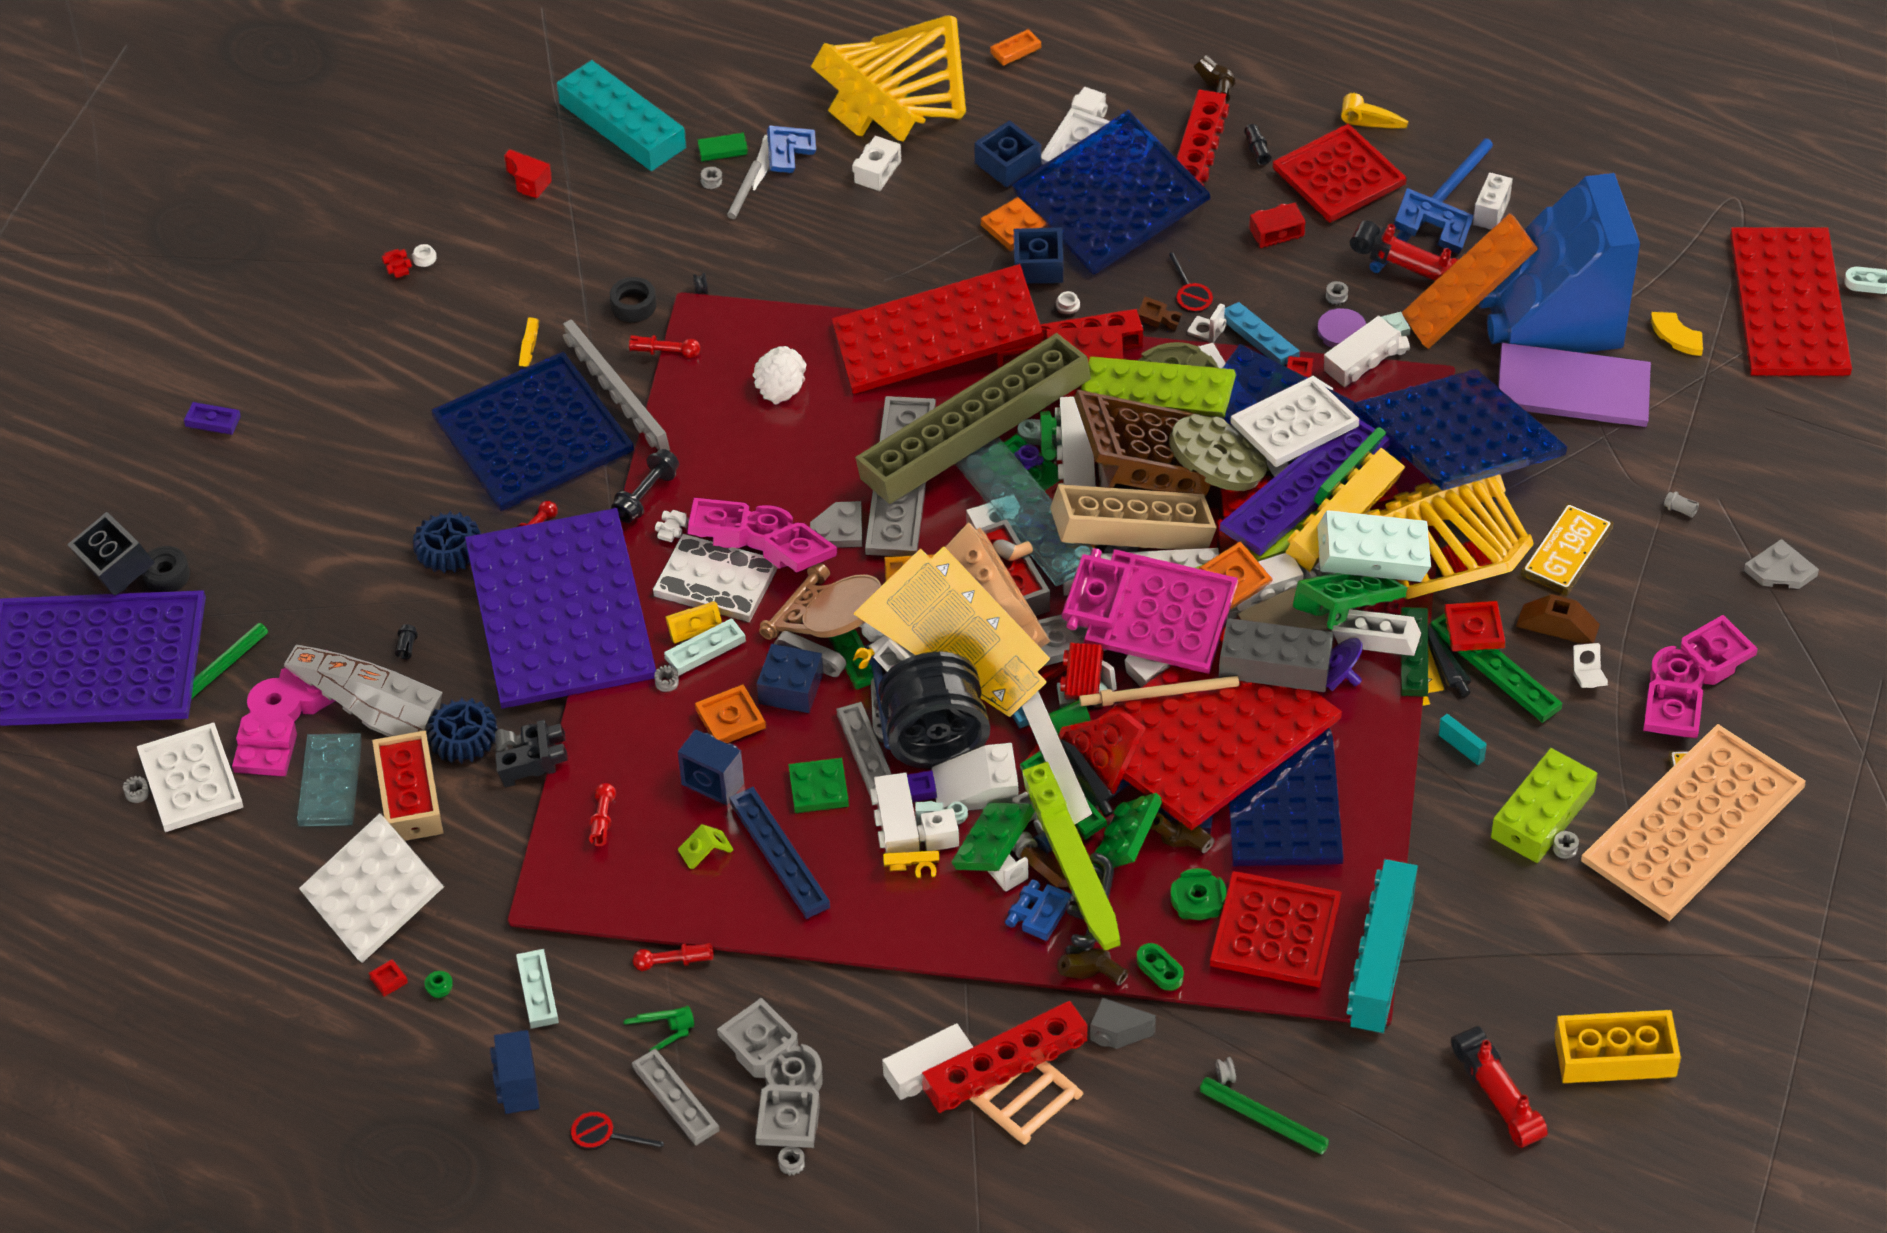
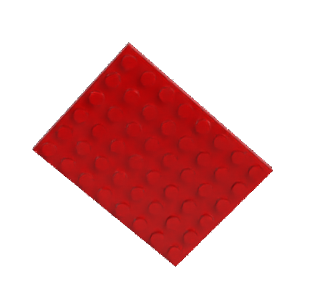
M1226 627L1223 629L1209 674L1172 665L1141 688L1219 678L1220 656ZM1239 681L1238 687L1121 701L1098 719L1127 712L1145 727L1123 778L1146 796L1157 793L1162 801L1160 807L1190 830H1193L1339 721L1342 711L1312 690Z

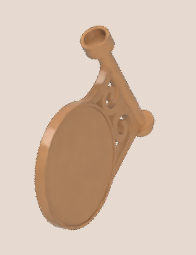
M820 562L807 569L809 576L770 621L763 620L760 623L759 632L764 638L769 640L776 638L779 635V631L812 634L813 636L824 638L844 634L864 623L863 620L854 615V612L882 585L877 578L871 575H854L829 585L816 586V583L822 584L830 576L829 569Z

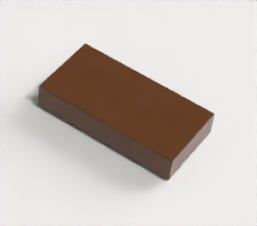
M1024 847L1020 854L1021 858L1026 857L1028 864L1057 888L1069 887L1059 863L1040 847Z

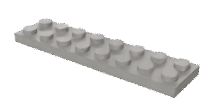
M886 396L880 441L936 407V400ZM926 482L891 504L873 490L865 546L866 555L913 556L918 551Z

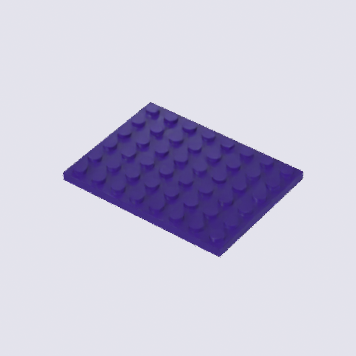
M617 508L465 537L501 709L654 679L655 663Z
M204 590L117 594L116 596L113 594L0 598V726L188 719L206 600Z

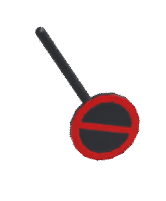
M1170 252L1169 256L1185 285L1177 293L1179 306L1188 312L1194 313L1208 309L1213 301L1212 292L1202 284H1189L1174 253Z
M600 1112L582 1114L574 1121L571 1127L573 1141L579 1147L585 1149L602 1147L610 1138L657 1147L664 1146L662 1141L613 1132L614 1127L611 1119Z

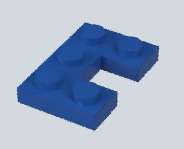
M1407 188L1393 225L1395 228L1414 236L1421 220L1438 226L1443 230L1437 245L1460 254L1474 215Z

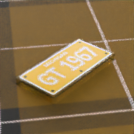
M1567 503L1522 568L1521 576L1568 596L1613 529L1614 522Z

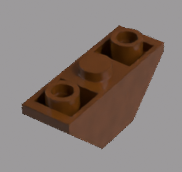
M1550 594L1523 604L1516 627L1581 644H1593L1600 624L1578 601Z

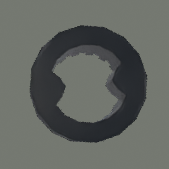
M702 273L701 276L693 274L695 293L700 294L703 292L707 295L708 286L705 273Z

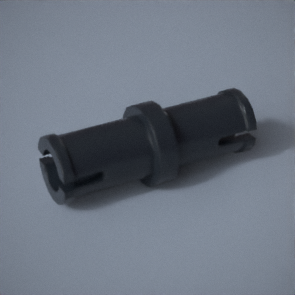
M1256 124L1247 125L1244 129V134L1249 141L1248 147L1250 151L1254 153L1259 165L1268 164L1271 161V155L1267 149L1266 139L1261 136Z

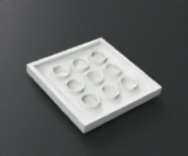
M378 814L299 889L355 957L363 963L444 886L385 817Z

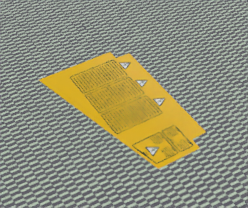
M942 547L932 558H929L922 549H919L854 612L855 616L915 655L940 651L954 653L971 661L977 669L982 689L981 699L1009 717L1046 684L1038 670L1050 658L945 547Z

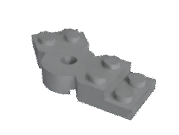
M760 998L717 1029L718 1036L736 1053V1059L754 1077L766 1078L767 1086L761 1091L756 1145L814 1148L820 1109L818 1091L823 1081L821 1059L811 1047L801 1044V1047L798 1046L797 1032Z

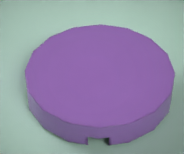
M1338 308L1329 310L1318 321V336L1323 339L1324 344L1334 348L1365 326L1366 322L1360 314L1350 309Z

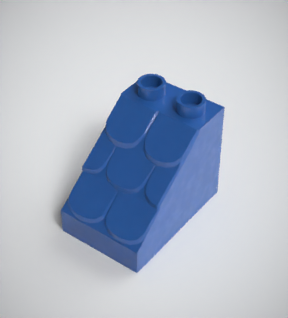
M1615 173L1585 176L1575 187L1568 190L1553 207H1546L1524 229L1538 250L1478 304L1480 309L1490 308L1492 314H1489L1487 317V330L1492 344L1509 343L1577 353L1624 347L1640 241Z

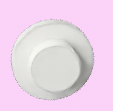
M426 244L417 246L412 254L413 262L422 267L433 264L437 258L435 250Z
M1063 292L1056 300V309L1063 314H1073L1080 308V300L1073 292Z

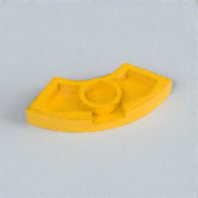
M1651 312V324L1660 339H1665L1673 345L1672 348L1678 351L1702 356V332L1685 327L1678 320L1676 313Z
M528 317L521 346L519 366L528 367L531 363V353H533L536 343L539 319Z

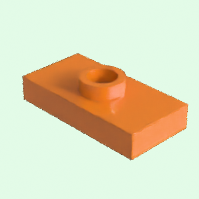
M1028 29L991 46L990 53L1004 66L1040 49L1041 41Z

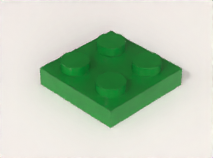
M842 758L789 764L795 813L849 807Z

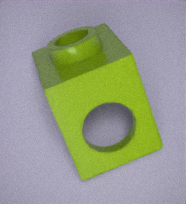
M703 824L678 848L686 864L691 869H694L713 848L730 853L734 849L721 830ZM715 836H717L722 841V843L715 838Z

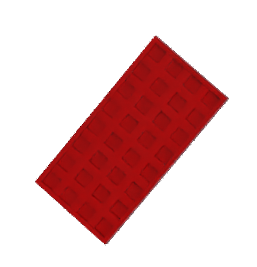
M1731 227L1730 237L1750 374L1753 376H1851L1852 365L1829 228Z
M1020 264L832 318L853 394L1044 339Z

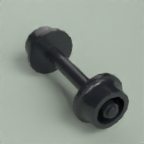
M660 449L656 453L650 454L647 458V465L651 472L632 494L626 491H619L615 494L611 509L617 508L621 521L630 523L635 518L638 519L643 515L644 507L639 500L658 478L666 481H671L675 478L679 461L672 452Z

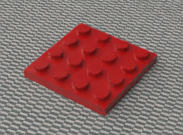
M1349 124L1273 161V169L1330 223L1406 185L1407 179L1405 175Z
M1233 871L1210 958V966L1320 988L1342 892Z

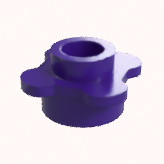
M1024 445L1019 451L1014 453V459L1019 461L1020 467L1023 470H1029L1035 465H1041L1044 461L1043 457L1039 456L1038 449L1033 445Z

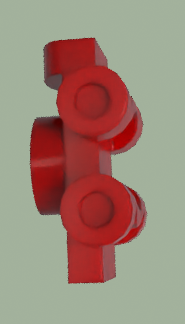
M399 249L392 250L381 256L389 275L394 274L395 278L409 274L408 269L412 268V264L409 258L406 259L405 249L400 251Z

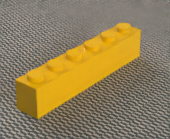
M1380 448L1374 455L1369 453L1361 463L1363 467L1360 470L1355 468L1348 476L1346 485L1339 484L1332 493L1334 497L1331 500L1326 498L1317 509L1319 513L1316 516L1311 514L1302 526L1304 528L1301 531L1296 529L1287 540L1290 545L1285 553L1295 558L1296 562L1308 572L1320 562L1317 525L1325 512L1330 510L1365 514L1400 477L1405 466L1384 449Z

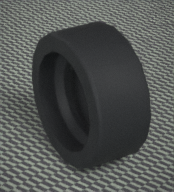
M627 277L619 280L610 290L611 311L615 317L626 322H640L649 318L656 309L655 288L651 282L644 278ZM632 294L643 295L647 298L642 303L636 305H627L620 302L623 297Z

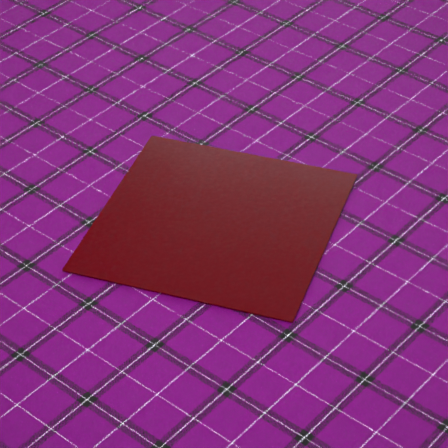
M684 292L678 293L664 341L683 343L687 339H695L699 342L701 350L699 355L694 358H687L681 352L661 351L646 409L666 432L670 447L669 451L677 457L679 467L673 480L666 481L658 478L639 500L644 507V513L640 518H635L630 523L620 520L656 670L660 669L661 666L663 668L664 665L666 667L669 665L665 660L664 652L689 640L686 639L673 643L665 617L695 608L655 597L653 593L658 579L680 538L675 537L671 543L658 538L659 532L655 531V526L658 521L666 522L662 520L664 511L670 513L672 510L687 514V518L690 519L694 498L746 503L749 506L750 512L756 511L757 506L768 505L779 507L789 512L793 517V524L804 523L810 527V522L835 502L861 501L862 547L837 548V555L821 562L829 569L830 576L824 583H816L815 585H829L854 575H871L877 578L881 585L886 582L884 557L897 556L866 555L865 546L873 490L860 479L855 457L880 442L886 396L935 399L937 407L996 371L998 368L994 354L853 394L832 318L862 309ZM1143 336V347L1123 350V359L1138 361L1142 357V353L1165 343L1181 342L1198 347L1210 343ZM1213 343L1229 369L1254 361L1275 371V376L1279 375L1288 388L1299 383L1286 381L1287 364L1279 367L1255 347ZM786 346L796 350L806 363L805 381L799 392L792 395L790 399L774 404L771 400L764 399L760 389L755 387L754 368L759 359L770 350ZM1300 351V357L1313 359L1311 377L1314 376L1332 387V394L1355 416L1363 419L1366 424L1374 429L1382 428L1384 418L1392 414L1412 410L1428 412L1432 417L1431 429L1428 433L1399 440L1390 439V446L1385 451L1405 466L1400 477L1395 482L1399 493L1409 492L1410 494L1415 491L1416 486L1424 483L1432 485L1442 482L1444 484L1455 368L1453 366L1383 359L1375 368L1369 369L1362 374L1357 381H1352L1344 387L1324 371L1323 353ZM1052 403L1027 419L1040 420V412L1050 411L1051 417H1055V408L1060 407V403ZM1018 425L926 481L918 550L922 549L927 555L936 554L942 547H946L966 525L967 509L1012 496L1018 502L1025 518L1029 517L1035 522L1041 523L1044 528L1053 534L1059 535L1049 502L1043 499L1030 508L979 467V459L1015 434L1018 435ZM643 432L639 433L624 491L631 494L651 472L647 465L648 456L658 451L656 447L652 448L649 445ZM1033 445L1041 453V445ZM1056 455V457H1055L1053 460H1050V461H1051L1053 464H1055L1056 466H1057V455ZM1211 485L1205 499L1209 508L1219 509V520L1221 519L1219 487ZM1386 507L1378 508V509H1379V511H1382V510L1386 509ZM688 525L687 527L681 526L682 534L713 542V537H698L688 534ZM1428 526L1430 534L1438 545L1439 532L1434 526ZM1018 536V539L1020 540V542H1021V543H1024V541H1022V540L1020 539V536ZM748 545L738 548L763 555L762 550L751 548ZM1033 548V553L1029 554V557L1050 590V611L1037 615L1036 618L1041 620L1062 615L1068 595L1064 596L1062 563L1057 564ZM1430 554L1431 567L1427 574L1429 579L1433 580L1436 574V562ZM789 566L777 568L750 622L720 614L722 623L731 618L745 634L746 642L679 675V684L673 691L663 692L657 689L654 678L568 695L561 721L566 740L555 743V745L564 743L568 761L555 764L556 772L547 773L508 917L509 925L519 928L676 946L711 943L713 950L1351 1023L1352 1015H1347L1351 982L1354 981L1355 963L1360 955V941L1365 933L1364 925L1366 915L1370 911L1369 904L1371 893L1375 889L1374 882L1377 869H1383L1385 859L1403 863L1408 861L1424 696H1401V654L1362 649L1360 657L1351 668L1362 679L1359 685L1353 686L1345 678L1333 691L1329 687H1326L1325 692L1315 691L1342 711L1341 719L1213 814L1210 834L1215 842L1206 853H1202L1191 846H1169L1162 842L1161 835L1150 828L1135 861L1114 868L1108 900L1116 916L1121 945L1106 951H1109L1110 959L1129 970L1128 976L1121 985H1117L1102 973H1097L1086 979H1076L1062 976L1057 969V963L1063 955H1066L1065 948L1067 946H1076L1071 943L1073 935L1085 936L1087 930L1085 920L1067 914L1066 910L1047 941L1022 931L1023 920L1018 921L1013 928L1005 923L1009 916L1008 910L1013 904L1018 902L1021 890L1024 886H1028L1031 880H1036L1040 883L1038 890L1042 892L1047 884L1056 887L1028 864V879L1005 892L988 871L956 870L951 863L983 812V809L968 810L967 819L963 823L957 824L959 846L935 850L939 851V863H932L936 867L935 877H931V869L929 867H923L920 871L921 878H917L915 870L918 864L906 866L905 871H890V867H884V853H886L885 847L880 848L878 832L882 831L881 826H876L874 810H878L877 804L872 805L871 794L869 795L836 713L837 708L862 702L873 728L871 685L856 690L844 668L837 677L823 674L810 713L758 703L757 682L770 646L779 637L778 635L770 640L764 638L759 632L760 623L763 620L770 621L809 576L807 573L808 568L799 572H795ZM1408 581L1409 586L1420 583L1416 581ZM1434 592L1404 599L1405 607L1428 608V625L1429 623L1431 625ZM1400 608L1397 612H1394V613H1390V612H1388V611L1381 612V613H1384V614H1393V615H1401V608ZM861 627L855 628L864 647L872 643L862 634ZM794 633L835 651L828 637ZM1333 634L1332 649H1333L1335 646L1338 645V642H1337V640H1336L1334 634ZM1106 650L1103 651V661L1108 662L1114 669L1125 667V659L1128 654ZM1067 670L1038 690L1048 713L1060 709L1057 683H1061V677L1066 676ZM663 677L661 680H668L669 682V680H672V678L667 679L666 677ZM744 684L765 720L766 728L726 743L735 745L741 750L744 784L736 794L751 787L755 788L829 899V909L806 919L735 813L730 802L728 805H725L681 784L678 750L695 729L702 733H709L695 709L696 702ZM1133 684L1135 689L1141 688L1138 684ZM980 699L986 707L991 728L985 745L1012 743L1018 780V795L1025 793L1020 764L1027 759L1038 744L1032 728L1028 725L1019 729L1012 716H1007L983 699ZM1092 705L1087 706L1091 720L1098 719L1113 708V705L1100 708ZM878 741L892 775L907 773L909 775L932 771V769L916 768L902 763L896 759L890 749L885 748L883 742ZM842 758L849 807L795 813L789 764ZM609 783L616 790V797L609 803L607 816L611 819V827L607 830L606 843L603 846H595V838L593 843L589 841L591 833L590 818L597 813L598 801L595 798L594 792L599 784ZM1129 785L1108 802L1113 811H1115L1119 804L1146 795L1133 785ZM936 798L916 802H936ZM912 802L913 810H914V815H915V820H916V814H915L916 802ZM1098 809L1099 813L1104 817L1101 810ZM1114 813L1104 817L1107 820L1106 827L1086 840L1079 834L1089 858L1101 845L1105 836L1104 832L1111 824ZM1036 819L1028 822L1023 831L1029 832L1032 839L1039 834L1034 826ZM701 824L721 830L734 850L730 853L713 848L694 869L689 868L678 848ZM715 836V838L722 843V841L717 836ZM919 841V852L927 851L925 842ZM1011 850V857L1016 862L1020 859L1015 855V852ZM1052 850L1048 855L1058 863ZM1200 868L1211 871V875L1215 876L1218 880L1219 877L1223 880L1226 886V896L1233 871L1342 892L1321 987L1210 966V958L1222 912L1218 917H1211L1205 920H1185L1180 918L1178 911L1171 903L1170 897L1171 885L1174 880L1176 881L1180 878V874L1186 870ZM1070 887L1059 888L1070 894L1072 892ZM1195 891L1193 896L1200 898L1205 895L1201 894L1200 891ZM1029 903L1027 908L1031 910L1035 903ZM1096 941L1093 948L1103 949L1098 941ZM1154 943L1161 946L1181 965L1184 976L1183 983L1179 988L1175 990L1160 988L1138 967L1137 951L1142 945ZM1395 986L1386 1022V1027L1390 1026L1392 1023Z

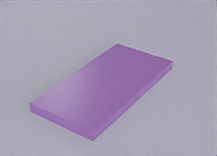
M1502 343L1500 349L1497 408H1523L1528 412L1647 427L1651 362Z

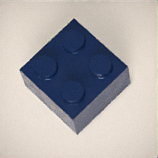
M1010 120L974 143L975 164L1005 187L1010 186L1041 166V144Z
M1062 228L1014 229V266L1021 265L1026 283H1063Z
M771 644L757 682L758 703L810 713L824 674L822 653Z
M696 729L678 750L681 784L728 805L730 802L729 797L735 795L744 784L741 750L733 744H726L711 734L702 733Z
M528 1030L494 1035L495 1047H490V1054L494 1069L493 1079L498 1104L504 1103L506 1114L540 1109Z

